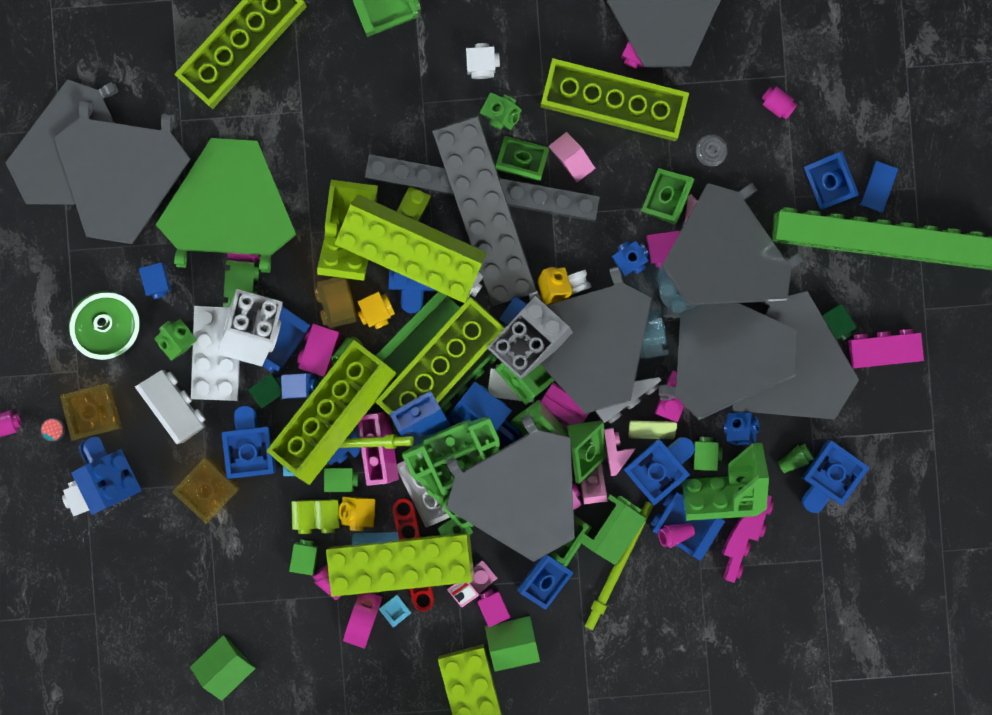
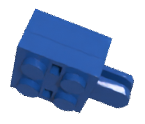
M389 269V290H401L402 309L411 314L419 312L423 307L424 291L436 292V290Z
M476 382L472 384L447 416V419L453 425L469 419L474 421L479 418L490 417L498 434L499 442L505 447L521 437V432L505 420L512 410L507 407L505 402L495 398L489 393L487 388Z
M250 406L239 407L234 413L235 430L222 432L227 479L276 473L275 458L267 452V449L273 443L271 426L258 428L255 409Z
M90 437L80 444L79 450L86 465L71 474L91 515L142 491L122 449L108 455L99 437Z
M679 437L666 447L657 438L622 469L650 502L656 505L690 476L682 464L694 454V444L688 438Z
M826 440L814 457V460L811 461L800 477L811 485L802 498L803 507L812 513H819L829 499L843 506L870 467L832 440Z

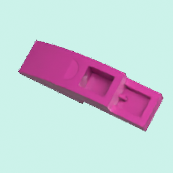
M768 495L767 509L758 516L740 517L732 528L721 552L723 555L730 557L723 576L725 580L735 583L736 578L740 579L743 571V565L740 564L743 556L748 555L751 543H748V539L758 541L759 536H764L767 526L764 520L766 514H771L774 502L771 501L772 496Z

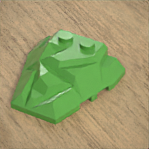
M484 417L474 421L471 419L465 420L421 439L419 444L403 452L402 456L411 476L423 485L427 493L434 497L442 509L463 529L472 524L446 509L455 477L449 470L446 460L455 456L461 469L464 471L500 450V443L490 417Z

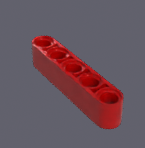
M409 498L398 499L393 506V514L399 540L409 539L402 532L403 527L406 525H410L415 529V535L411 538L421 537L413 501ZM399 503H407L410 506V512L406 515L400 514L397 509ZM432 586L410 589L412 602L417 610L427 611L433 606L434 593ZM420 594H426L430 598V603L422 606L418 603L417 597Z

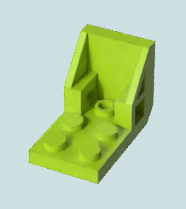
M331 180L325 221V237L317 268L318 275L364 281L368 259L335 245L350 204L357 194L377 203L378 186Z

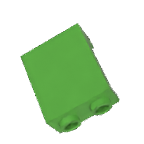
M353 0L367 37L419 17L417 10L421 9L418 0Z
M501 363L495 369L525 405L555 381L541 364L522 380L504 363Z
M610 495L608 499L614 502L616 507L593 540L583 533L579 542L616 565L646 521V518L639 514L641 512L640 508L622 496L616 499Z

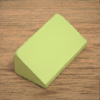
M630 420L628 437L635 439H674L677 423L674 421Z

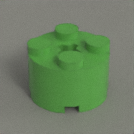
M226 260V265H230V270H225L224 297H228V302H223V307H230L236 289L257 294V290H253V281H258L259 267H254V262Z

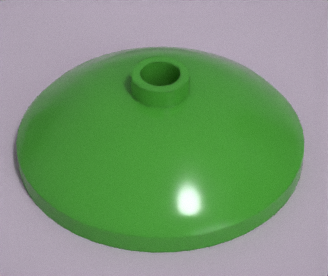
M102 291L85 297L74 308L69 320V334L72 342L81 353L94 359H111L121 355L132 346L139 332V316L135 307L126 297L115 292ZM99 318H104V322L97 323Z

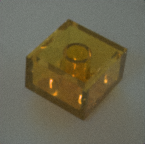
M335 277L317 282L318 288H315L314 291L317 302L322 303L324 311H320L324 325H328L330 329H335L359 322L348 278Z
M110 383L60 395L71 441L122 428Z
M204 457L172 493L207 524L239 492L241 487L232 479H227L226 473L209 457Z

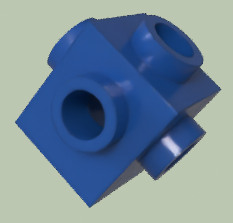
M629 240L618 247L619 252L612 256L613 261L619 267L624 277L631 272L636 275L646 269L645 263L649 261L647 259L649 253L642 243L638 245L636 241L631 244ZM629 254L635 255L636 260L634 262L628 259Z
M735 411V413H727V420L724 422V432L727 434V441L732 445H751L756 443V433H759L760 428L757 417L750 412Z

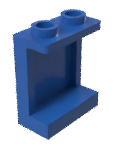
M284 306L281 307L279 320L281 325L275 347L272 352H268L262 365L272 373L275 370L281 372L305 337L307 330L312 327V325Z
M431 391L390 413L402 437L413 436L414 445L419 444L421 439L452 426Z
M675 490L674 494L669 493L664 500L663 505L666 507L662 513H657L651 522L653 526L651 530L658 534V531L664 525L691 523L695 531L694 536L676 546L701 561L725 521L721 518L686 521L683 495Z

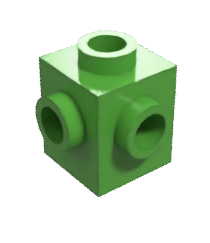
M490 92L480 114L490 120L489 124L499 130L502 127L511 130L518 122L522 110L515 105L516 100L504 94L502 98Z
M181 319L174 323L166 322L159 328L160 333L154 338L171 361L186 352L197 341Z

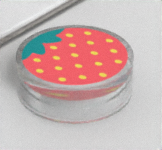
M50 418L42 423L40 432L45 440L58 441L65 434V426L61 420Z

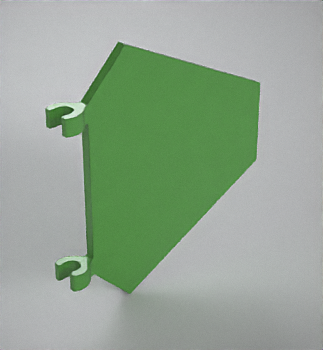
M211 138L156 224L176 247L174 264H176V267L186 268L187 251L261 255L259 269L263 273H270L271 255L296 235L258 141Z

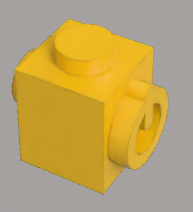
M549 267L542 271L537 283L543 303L551 305L569 299L572 288L566 269Z
M377 292L358 301L362 310L358 312L363 325L368 323L370 328L375 326L377 330L388 325L387 320L395 314L386 294L381 295L380 292Z
M342 497V503L338 510L341 525L350 526L351 531H364V527H373L375 499Z

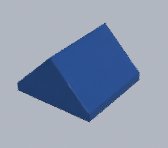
M842 151L804 167L820 210L859 195Z
M546 554L538 559L517 587V591L546 610L574 573L552 556Z

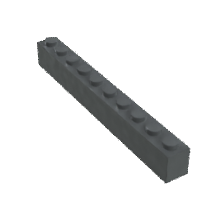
M369 154L365 174L366 180L408 188L410 186L419 190L454 196L445 168ZM499 178L508 206L593 222L596 220L600 199L598 196Z

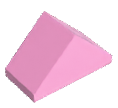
M567 132L548 146L577 183L595 169L582 147Z

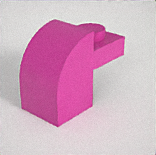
M373 593L359 594L344 635V642L365 649L383 598L382 596Z

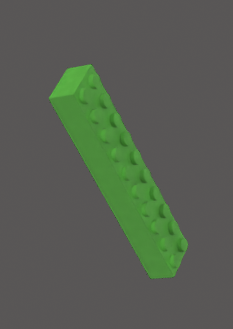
M795 208L780 209L773 217L771 240L775 243L992 270V236L984 237L985 233L970 232L964 235L961 234L959 229H947L941 232L935 226H924L917 229L914 228L915 224L900 223L894 226L888 220L873 221V223L867 222L868 218L854 217L847 220L841 214H830L824 217L818 211H807L800 214L797 213L798 209Z

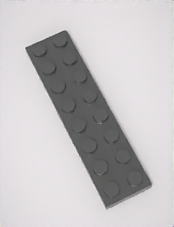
M478 115L434 129L432 132L471 245L487 252L480 272L492 306L512 301L515 296L522 298L528 296L530 292L537 291Z

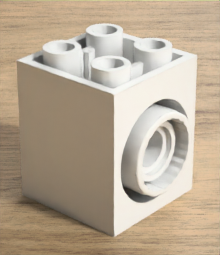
M236 289L227 311L217 354L262 366L268 352L273 351L281 325L279 316L283 302Z

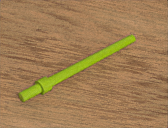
M395 434L372 438H346L339 448L385 447V449H396L397 446H413L414 438L413 436L397 437Z
M645 501L640 515L645 517L646 521L654 506L648 501ZM646 521L618 563L614 565L598 600H594L591 607L592 612L585 627L593 630L600 615L604 614L607 608V600Z

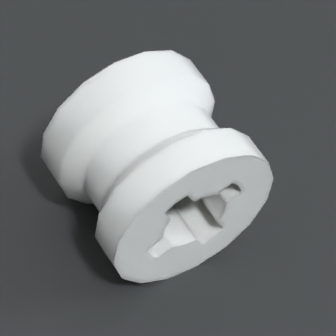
M586 270L568 276L572 288L571 295L592 288L591 284L587 282Z

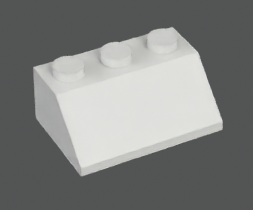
M161 370L135 386V388L175 443H184L206 427L203 423L206 419L198 409L194 410L189 404L192 402L191 398L184 390L180 391L176 386L178 381L172 372L169 371L167 373L165 370Z
M405 461L397 464L398 473L425 527L427 528L450 518L434 497H431L423 485L411 476Z

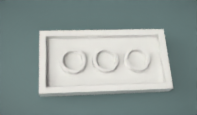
M194 306L193 336L197 341L193 344L191 399L238 401L240 360L217 354L229 307Z

